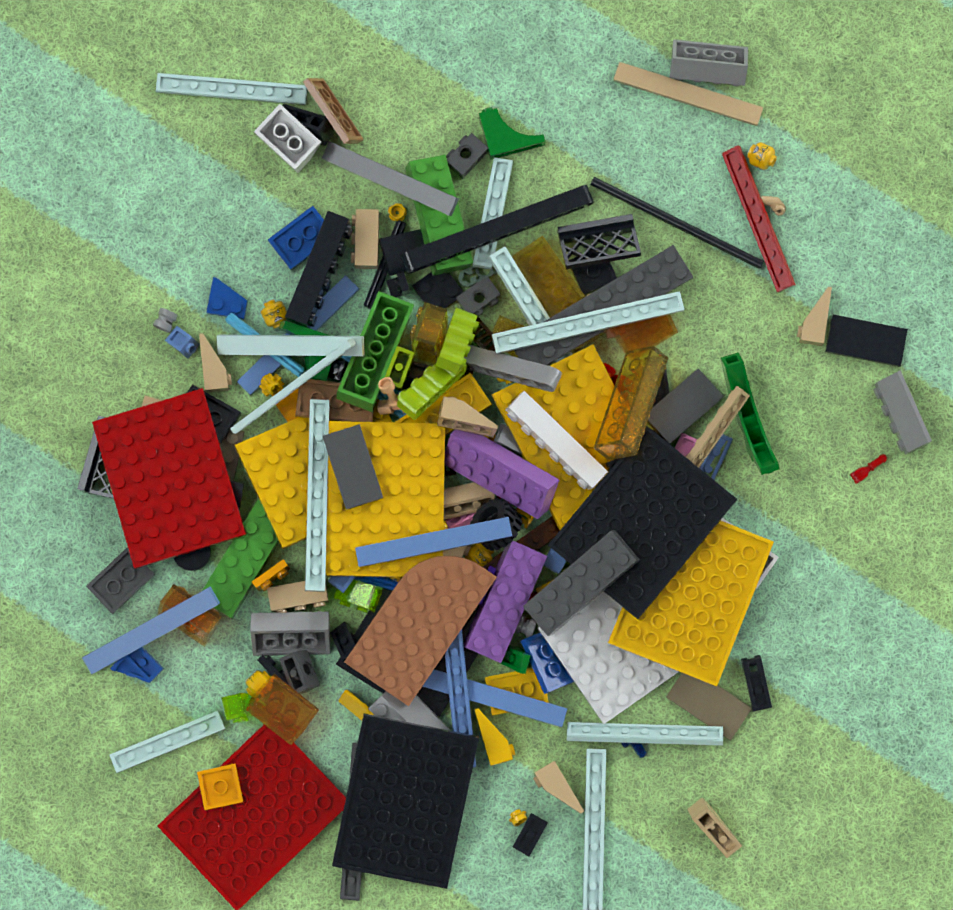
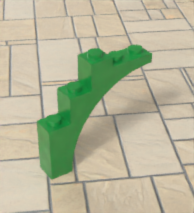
M739 352L721 357L728 395L736 386L750 395L736 417L738 425L743 432L746 449L752 462H755L761 475L780 470L779 463L762 426L743 359Z

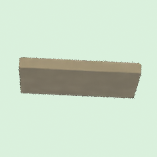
M684 673L680 675L666 696L667 699L706 725L723 727V736L730 741L752 709L720 686H713Z

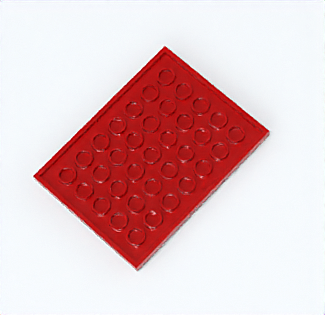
M203 388L92 422L134 569L246 535Z
M272 718L221 765L236 764L243 797L242 803L204 810L199 786L157 825L235 910H240L344 810L346 797Z

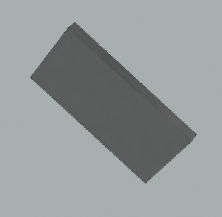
M697 369L650 409L643 418L660 437L671 444L724 396Z
M360 424L323 435L322 437L346 510L383 499Z

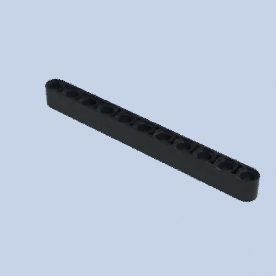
M582 185L409 250L401 255V259L408 274L414 273L583 209L585 205H592L594 200L588 186Z

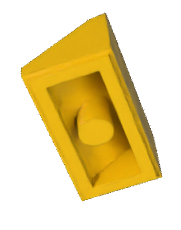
M349 690L343 692L339 703L360 720H362L364 713L374 715L368 709L369 707Z

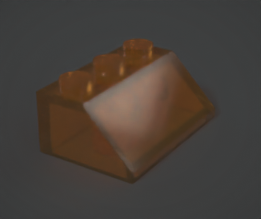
M670 314L610 328L611 333H613L614 338L629 362L678 333Z
M173 584L160 601L157 615L192 596L188 594L185 588ZM211 608L177 627V629L205 647L218 627L222 616H220L216 609Z
M275 674L250 698L246 707L250 714L290 745L305 731L319 711L316 706Z

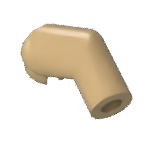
M761 196L763 204L770 206L776 215L781 216L785 213L786 207L780 198Z

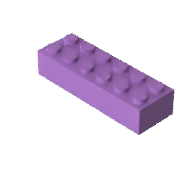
M456 429L450 435L445 450L444 465L500 498L505 499L536 519H539L549 510L559 479L483 435Z
M512 541L504 548L494 574L497 578L488 589L482 604L479 605L463 642L464 648L496 662H502L525 609L523 606L528 602L546 561V555L515 541Z

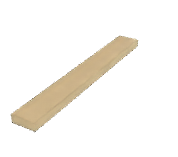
M619 62L613 80L754 126L758 125L763 110L761 106Z

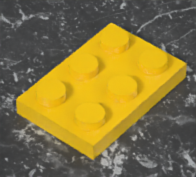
M533 668L527 669L526 674L514 671L485 677L486 685L549 703L547 693L544 694ZM490 707L492 716L508 713L507 711Z

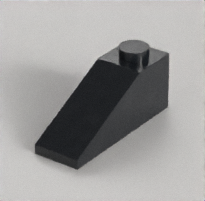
M287 104L282 105L322 142L320 145L325 146L335 134L326 116Z

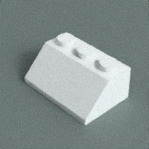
M281 104L254 131L265 144L297 173L311 160L322 143Z

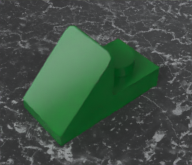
M509 645L500 664L518 673L526 674L531 655L527 654L524 649Z

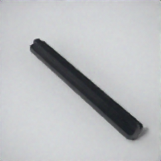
M400 220L396 221L391 236L404 233L407 224ZM382 256L364 302V307L368 309L372 308L378 291H381L388 274L384 256Z

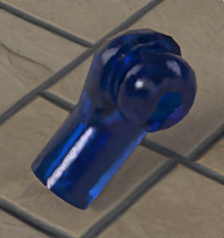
M621 743L624 748L631 745L639 758L647 755V751L641 743Z

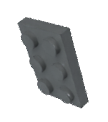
M127 547L86 587L111 614H114L155 574L147 566L134 569Z

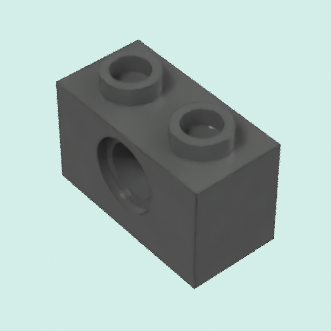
M472 133L469 136L465 135L459 141L460 146L456 150L452 149L446 155L448 166L462 179L488 153V147ZM468 151L471 156L464 159L461 157V153Z
M486 276L456 297V301L463 310L479 317L484 313V308L487 306L491 308L499 302L498 298H500L501 294L489 277ZM477 295H482V296H484V298H485L484 302H482V303H477V302H475V300H474L475 296H477Z
M307 650L296 651L279 659L292 695L305 693L320 686Z

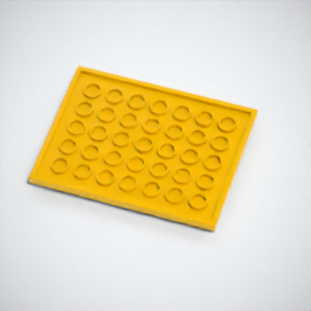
M594 344L550 365L562 372L554 392L514 383L492 394L506 425L509 426L522 452L524 460L559 479L549 508L559 530L562 529L602 479L590 490L580 487L577 483L578 480L573 475H568L563 470L564 466L559 461H553L549 456L550 453L545 448H540L535 443L536 439L532 435L528 436L521 429L522 426L517 421L513 422L507 416L508 412L505 409L520 393L525 391L608 471L605 463L621 457L639 434Z
M378 399L374 407L372 422H392L389 414H379L377 410ZM298 417L235 445V449L282 549L306 539L309 418Z
M329 421V434L360 424L383 499L346 510L328 456L326 576L403 577L412 567L429 558L443 556V551L359 567L355 548L443 530L445 427L438 426L437 423Z
M720 521L639 619H636L622 607L608 643L717 687L774 541Z

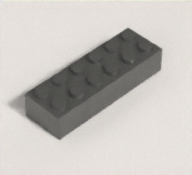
M611 530L523 607L545 634L551 636L640 559L615 530Z

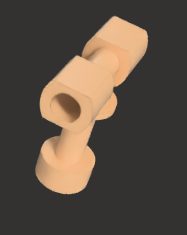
M390 377L382 378L378 382V387L389 398L388 400H379L377 410L380 415L394 414V410H401L397 407V397L399 394H395V384Z

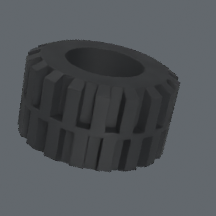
M503 498L491 499L484 503L477 510L476 514L473 515V520L470 522V524L509 517L513 537L481 543L490 551H497L506 547L517 537L518 532L521 530L522 516Z

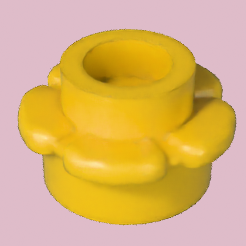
M400 203L390 206L388 209L389 218L392 221L404 220V216L407 214L406 208Z
M515 810L510 814L509 822L514 827L521 825L527 820L526 811Z

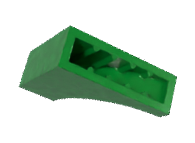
M485 108L479 113L480 124L491 160L494 157L500 158L545 146L544 134L525 135L513 130L503 121L497 108Z
M282 321L279 327L280 330L289 335L331 336L288 321ZM304 356L305 372L326 356ZM331 364L311 379L326 381Z

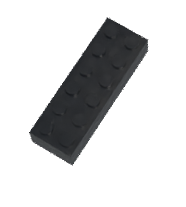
M327 211L286 312L285 318L288 322L307 328L315 326L318 318L316 312L318 309H322L325 301L323 295L329 291L332 284L330 281L331 275L336 274L339 266L337 264L338 258L343 256L346 246H344L345 241L350 239L353 232L349 218Z

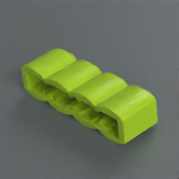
M457 307L455 308L435 366L455 374L458 373L459 369L463 370L467 360L464 357L468 356L471 348L468 344H472L475 336L472 332H476L479 324L476 321L477 315Z
M436 364L428 366L422 377L415 378L409 389L402 390L399 393L397 407L413 420H416L465 374L466 364L463 370L459 369L457 374L435 366Z

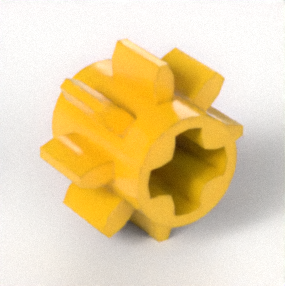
M271 373L263 376L261 385H259L262 393L266 397L270 394L273 397L283 389L284 383L281 381L282 378L277 373L274 376Z

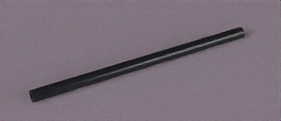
M596 177L591 181V186L758 269L761 268L764 262Z

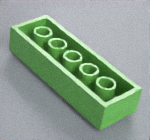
M446 155L409 161L405 167L407 176L456 197ZM413 200L424 244L465 230L458 202L452 216H449ZM469 251L430 266L432 276L469 268L473 264L471 252Z
M378 291L360 335L364 336L365 355L351 356L337 390L336 399L373 412L381 392L378 382L385 378L395 349L401 344L413 314L414 304Z
M259 499L243 523L246 535L233 539L203 588L204 590L211 586L220 602L219 605L213 608L231 619L234 618L253 587L252 581L259 577L279 544V540Z

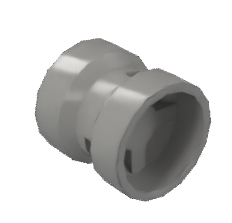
M160 308L158 312L159 317L154 321L153 326L170 333L172 323L176 321L178 315L167 309Z
M522 615L515 633L519 634L522 632L526 637L532 636L536 626L535 620L533 618L527 619L525 615Z

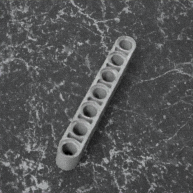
M468 345L471 347L468 356L464 357L467 359L465 363L467 370L549 392L555 391L562 376V372L554 367L502 353L496 354L494 351Z

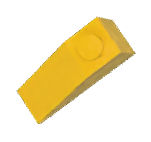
M479 708L475 709L490 766L513 760L512 756L516 755L513 744L508 743V740Z

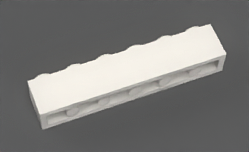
M525 391L520 393L505 409L508 412L507 416L513 422L517 421L522 426L521 429L528 436L532 435L536 439L535 443L540 448H545L550 453L549 456L553 461H559L564 466L563 470L568 475H573L578 480V485L583 489H592L608 472Z

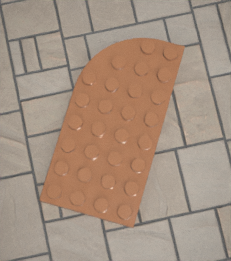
M437 556L420 562L400 579L344 663L409 706L497 577L477 563L457 556Z

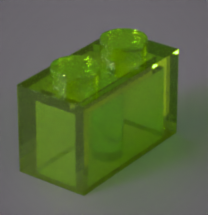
M353 580L344 593L337 589L334 598L339 600V604L350 608L351 605L357 606L356 610L367 613L370 610L375 612L382 590Z
M237 693L221 697L226 720H232L233 723H243L249 721L248 717L254 716L249 693Z

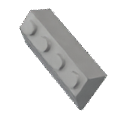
M673 39L670 78L745 86L748 69V47Z
M901 370L878 381L875 384L876 388L873 390L877 399H881L883 406H881L885 417L888 416L891 421L889 423L891 432L893 434L896 433L899 439L897 441L899 450L901 452L904 451L906 455L927 446L932 440Z
M329 612L251 613L250 633L253 656L288 655L302 650H307L309 655L330 654Z
M385 691L368 708L375 716L451 731L417 695L411 704L407 706Z

